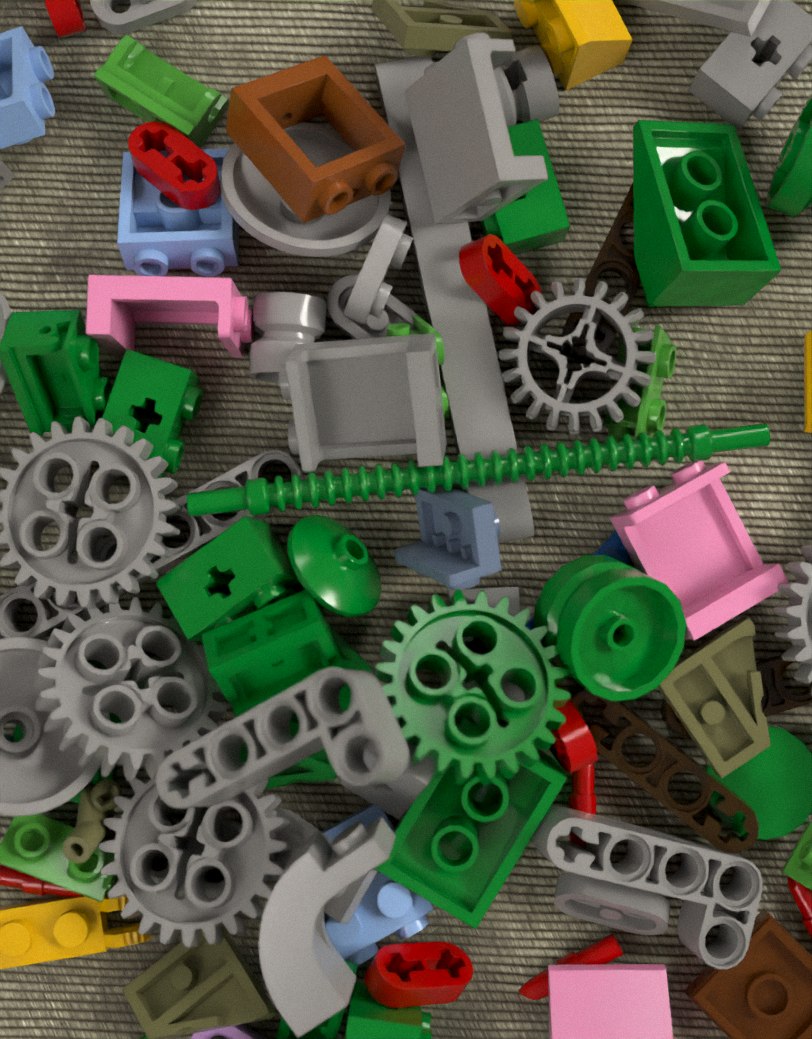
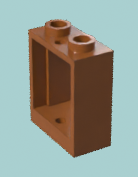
M326 55L231 89L226 133L303 223L326 214H336L349 204L371 195H381L395 185L406 144ZM323 115L355 152L316 167L283 129Z

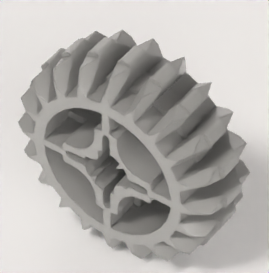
M576 278L574 282L575 295L564 297L563 285L560 281H555L551 284L552 294L555 298L554 301L547 304L543 295L539 291H534L530 295L533 305L538 310L534 315L520 306L514 310L515 317L525 325L522 331L514 327L504 328L503 336L511 342L518 343L517 349L505 348L499 351L501 361L517 363V368L507 370L501 374L502 381L505 384L522 381L523 386L513 392L510 396L514 404L522 403L530 396L535 400L526 413V416L531 421L538 418L544 408L550 411L546 423L548 430L555 431L559 425L560 417L566 416L570 417L569 433L571 435H578L580 431L579 418L589 416L593 432H600L602 430V421L598 413L607 410L611 419L615 423H619L623 420L624 416L616 402L622 399L632 407H637L641 402L639 396L629 389L631 383L640 387L650 386L652 377L637 371L636 368L637 365L648 366L654 364L656 354L650 351H638L637 346L652 341L654 335L651 329L633 332L632 327L637 325L644 317V313L640 308L632 310L626 316L620 313L628 301L626 293L620 292L612 303L608 304L604 302L608 289L607 283L600 281L595 288L594 296L589 297L584 296L585 280L583 278ZM573 312L584 313L576 329L568 336L554 337L547 334L545 337L538 334L548 322L558 316ZM600 318L607 321L619 334L625 349V364L612 360L611 356L602 353L596 347L594 338ZM588 331L585 338L586 356L593 359L594 363H591L587 368L581 364L582 370L573 371L570 382L566 384L569 376L568 361L565 356L560 354V351L563 352L568 346L573 350L572 344H580L584 332ZM530 350L543 354L544 358L555 362L560 369L553 398L543 392L532 378L529 364ZM597 376L604 379L609 377L618 381L608 393L594 401L580 404L570 403L572 394H574L579 382L586 377Z

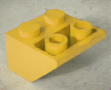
M514 0L515 10L521 23L526 29L533 27L541 43L539 46L549 62L553 76L558 75L566 91L625 61L633 39L612 0Z

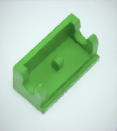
M128 35L118 42L104 65L99 67L94 74L106 97L146 122L158 121L171 125L199 148H202L229 107L228 98L221 95V93L213 88L205 87L146 50L145 46Z

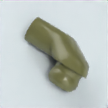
M106 778L99 781L96 785L90 783L81 793L76 827L62 846L64 855L74 863L86 862L111 829L103 824L104 819L114 818V809L118 806L113 799L115 796L123 797L121 787L114 780Z

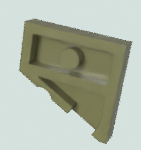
M373 0L372 11L402 46L403 50L415 56L432 57L436 54V50L452 51L455 48L454 44L456 41L474 33H486L490 39H512L513 32L493 12L456 6L439 0H424L423 7L400 6L396 0Z
M749 617L741 618L678 660L673 671L658 686L715 774L720 778L725 777L770 746L767 717L762 713L761 699L764 695L761 671L756 669L752 636H756L755 626Z
M224 924L222 943L209 944L202 930L198 946L184 947L182 941L121 989L148 1039H168L271 1019L278 1014Z

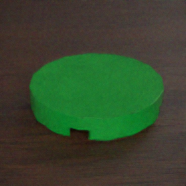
M768 725L770 746L725 777L720 778L717 776L708 762H706V767H704L751 806L759 823L757 839L762 840L788 835L805 823L812 812V754L802 740L783 728ZM713 790L707 804L719 821L743 835L746 831L741 823L744 814L739 811L731 817L724 814L714 803L722 795Z

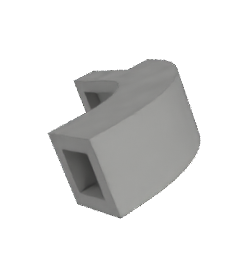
M382 817L365 828L361 822L351 825L332 841L331 845L320 830H318L291 857L267 901L259 933V958L262 975L274 1005L297 1037L302 1036L348 1005L357 977L329 939L324 923V905L337 892L389 858L396 835Z

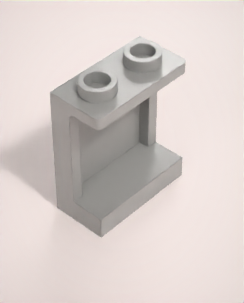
M474 33L464 36L455 42V48L439 62L426 67L424 75L404 91L435 224L483 221L548 179L543 156L513 155L494 74L496 68L516 53L514 42L511 39H490L486 33Z
M435 333L296 344L288 356L286 364H281L279 370L280 390L284 400L291 399L294 420H290L288 424L289 447L293 455H300L302 472H315L318 463L322 460L417 454L419 467L443 464L447 440Z

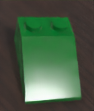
M638 120L633 126L634 258L648 307L744 306L782 270L735 125Z
M459 716L457 718L455 726L461 734L469 738L481 737L480 728L472 718L466 716ZM538 748L536 750L539 759L530 768L517 760L518 772L513 778L507 780L496 766L494 779L485 786L482 785L476 770L471 771L463 785H457L455 767L447 766L438 779L432 776L426 788L402 815L393 831L396 838L389 858L374 869L472 928L477 929L567 780L566 772L554 757Z

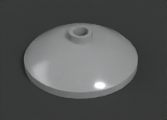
M302 122L283 129L316 167L355 152L336 130L322 125ZM236 143L228 150L221 170L220 188L222 197L235 221L259 241L290 254L326 257L353 251L365 245L376 236L386 213L388 214L391 192L389 189L381 195H371L349 204L336 214H326L303 223Z
M10 637L0 639V816L3 817L37 815L64 804L77 795L91 781L102 763V759L94 757L85 766L78 765L83 749L75 745L68 750L61 751L59 746L66 734L63 729L54 732H46L44 730L47 719L53 711L36 710L35 704L40 693L43 691L34 688L33 682L38 670L42 669L37 665L43 648L49 647L47 646L48 641L36 638ZM101 712L102 716L110 722L109 712ZM9 723L18 725L23 732L22 740L19 742L8 741L3 735L4 725Z

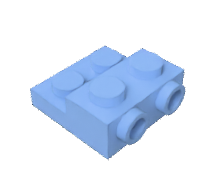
M22 26L0 33V149L12 145L25 144L33 138L45 135V119L55 116L53 100L47 87L44 85V82L54 78L50 59L42 46L34 47Z
M230 148L202 149L216 162L220 180L223 161ZM166 151L159 152L164 157H167ZM123 152L117 244L126 270H134L140 276H164L167 274L168 269L191 268L192 271L202 276H216L224 271L225 266H238L239 224L228 211L222 193H220L219 198L214 204L205 209H184L144 179L134 168L130 152ZM184 173L182 174L184 183L191 180Z
M370 804L321 832L334 840L351 825L361 822L365 828L380 817L385 820L392 831L395 830V827L385 811ZM378 871L348 924H339L326 913H324V923L331 943L343 960L360 965L379 951L375 942L396 932L401 940L425 928L429 924L426 914L434 910V904Z

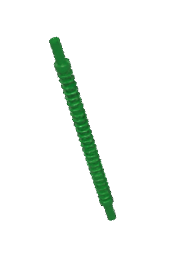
M766 423L710 430L707 425L701 424L687 427L685 433H681L678 428H673L669 436H665L662 430H657L652 438H648L645 432H640L636 440H632L629 434H624L619 442H615L612 436H607L603 444H599L596 438H591L586 446H582L579 440H575L570 448H565L563 442H558L556 449L549 450L546 444H542L537 452H532L530 446H525L523 453L516 454L513 448H509L507 455L499 456L497 450H492L490 457L483 458L480 452H475L474 459L466 460L464 454H459L457 461L449 462L448 457L444 456L443 464L437 466L419 467L416 466L414 460H409L408 467L400 468L397 462H393L391 469L383 470L381 464H376L374 471L366 472L364 466H359L358 473L350 474L347 468H343L341 475L333 476L331 470H326L325 476L322 478H316L315 473L310 472L308 479L300 480L297 474H293L289 482H283L281 476H276L275 482L269 484L265 478L248 479L244 487L187 493V508L190 517L249 510L251 515L268 514L270 507L277 506L280 512H284L288 504H294L297 510H301L304 502H311L312 506L317 508L321 500H328L329 505L334 506L337 498H344L345 502L350 504L354 496H361L362 501L367 502L370 494H377L378 498L383 500L387 492H394L395 496L400 498L403 490H411L412 495L416 496L420 488H427L428 492L433 494L436 486H444L445 491L449 492L453 484H460L461 488L466 490L469 482H477L478 487L482 488L486 480H493L494 484L499 486L502 483V478H510L511 483L515 484L518 482L519 476H526L527 480L532 482L535 479V474H542L544 479L548 480L551 478L552 472H559V475L564 478L568 475V470H575L577 475L581 476L584 474L585 468H591L597 474L601 471V466H608V469L614 472L617 470L618 464H624L630 470L634 467L635 462H640L644 468H647L653 459L657 460V463L661 466L667 463L668 458H673L679 464L683 461L684 456H688L692 462L705 461L711 458L712 453L769 446L770 432Z

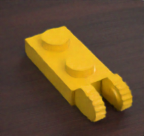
M106 893L101 903L85 896H60L0 906V969L106 952L109 948H120L152 939V935L139 933L140 923L108 929L106 912L123 910L129 901L128 897L109 898Z

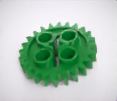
M460 589L455 590L448 607L437 594L432 595L427 605L428 614L422 608L413 605L407 615L409 625L397 620L390 632L396 642L384 641L380 649L379 655L387 662L377 664L373 676L378 681L387 683L382 688L407 744L411 742L416 747L410 763L415 766L427 756L434 760L433 777L436 779L444 772L447 766L455 767L457 785H463L471 771L476 770L482 785L485 786L494 779L497 766L501 774L509 780L518 772L517 760L530 768L539 759L536 748L547 751L556 739L549 730H558L565 723L566 717L554 708L563 707L570 699V693L555 686L562 683L568 676V669L551 667V662L559 654L557 646L542 647L540 641L548 628L544 625L530 631L525 626L530 614L527 608L515 617L507 614L509 598L505 596L499 601L496 608L488 607L487 596L483 590L479 591L473 604H467ZM474 637L479 639L487 648V654L477 655L470 652L465 647L462 638ZM441 644L445 646V648L448 650V654L444 651L438 650L436 648V645ZM428 669L435 672L440 677L443 687L440 689L424 687L417 679L416 671ZM475 680L481 689L475 687L467 691L461 683L469 684ZM510 682L516 684L523 691L525 702H514L507 698L501 689V683ZM457 716L472 718L480 728L481 737L469 738L461 734L455 726L454 718ZM496 718L505 721L507 727H500L497 724Z

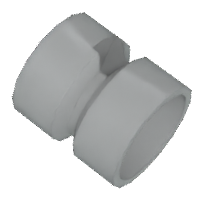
M538 44L516 51L513 56L504 62L503 66H499L494 70L507 127L514 126L516 121L519 120L523 123L535 119L542 122L558 116L560 109L556 83L549 62Z
M266 292L254 296L252 322L254 324V331L260 334L262 338L251 344L250 378L280 384L281 364H286V360L296 344L314 343V340L320 338L321 334L324 333L327 315V302L312 295L293 292Z

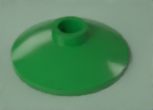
M322 515L306 516L292 527L287 541L288 555L292 568L303 587L318 603L328 610L345 617H361L376 607L380 600L382 589L379 570L369 550L350 529L340 522Z

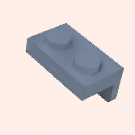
M436 486L433 494H430L427 488H420L418 495L415 496L422 541L395 549L396 562L417 571L419 575L428 576L444 584L445 587L455 590L474 587L480 583V577L502 571L497 539L500 535V522L493 509V502L453 488L447 492L444 486Z

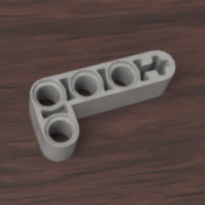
M330 667L315 673L170 754L162 761L157 770L156 786L161 799L170 807L183 809L214 806L227 801L323 748L326 749L331 764L338 776L347 783L355 785L384 784L395 781L403 774L408 765L409 750L385 692L376 677L365 671ZM348 683L352 691V702L348 710L344 712L340 706L339 697L343 686ZM296 712L299 717L300 728L294 739L290 733L289 724L293 713ZM244 740L249 750L248 760L245 765L240 755ZM370 740L374 742L378 752L377 763L372 770L365 764L363 756L364 748ZM202 769H209L212 774L202 775Z
M554 806L549 808L533 834L532 840L538 851L556 867L567 872L683 899L678 918L677 932L680 941L687 949L706 964L716 969L732 968L744 959L749 947L763 887L760 870L754 863L737 854L725 853L714 847L711 843L570 808ZM571 831L586 841V846L583 848L578 843L561 841L558 846L556 845V839L558 835L568 836ZM627 839L628 851L621 861L611 864L610 852L617 842ZM680 853L681 864L678 870L666 877L665 866L667 861L673 855ZM733 867V877L730 883L720 889L719 880L722 873L727 868ZM719 924L717 938L712 943L705 945L707 932L713 926Z

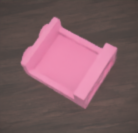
M88 275L86 334L97 340L98 344L112 356H124L126 349L135 351L136 324L218 325V338L233 358H244L245 343L254 342L253 309H248L247 297L241 296L232 278Z
M703 461L687 463L671 473L674 480L673 483L657 491L654 485H650L623 499L626 509L610 517L635 568L641 573L666 584L680 600L686 620L685 639L687 640L698 639L778 592V584H789L780 564H763L720 480L721 477L730 473L725 461L705 465Z

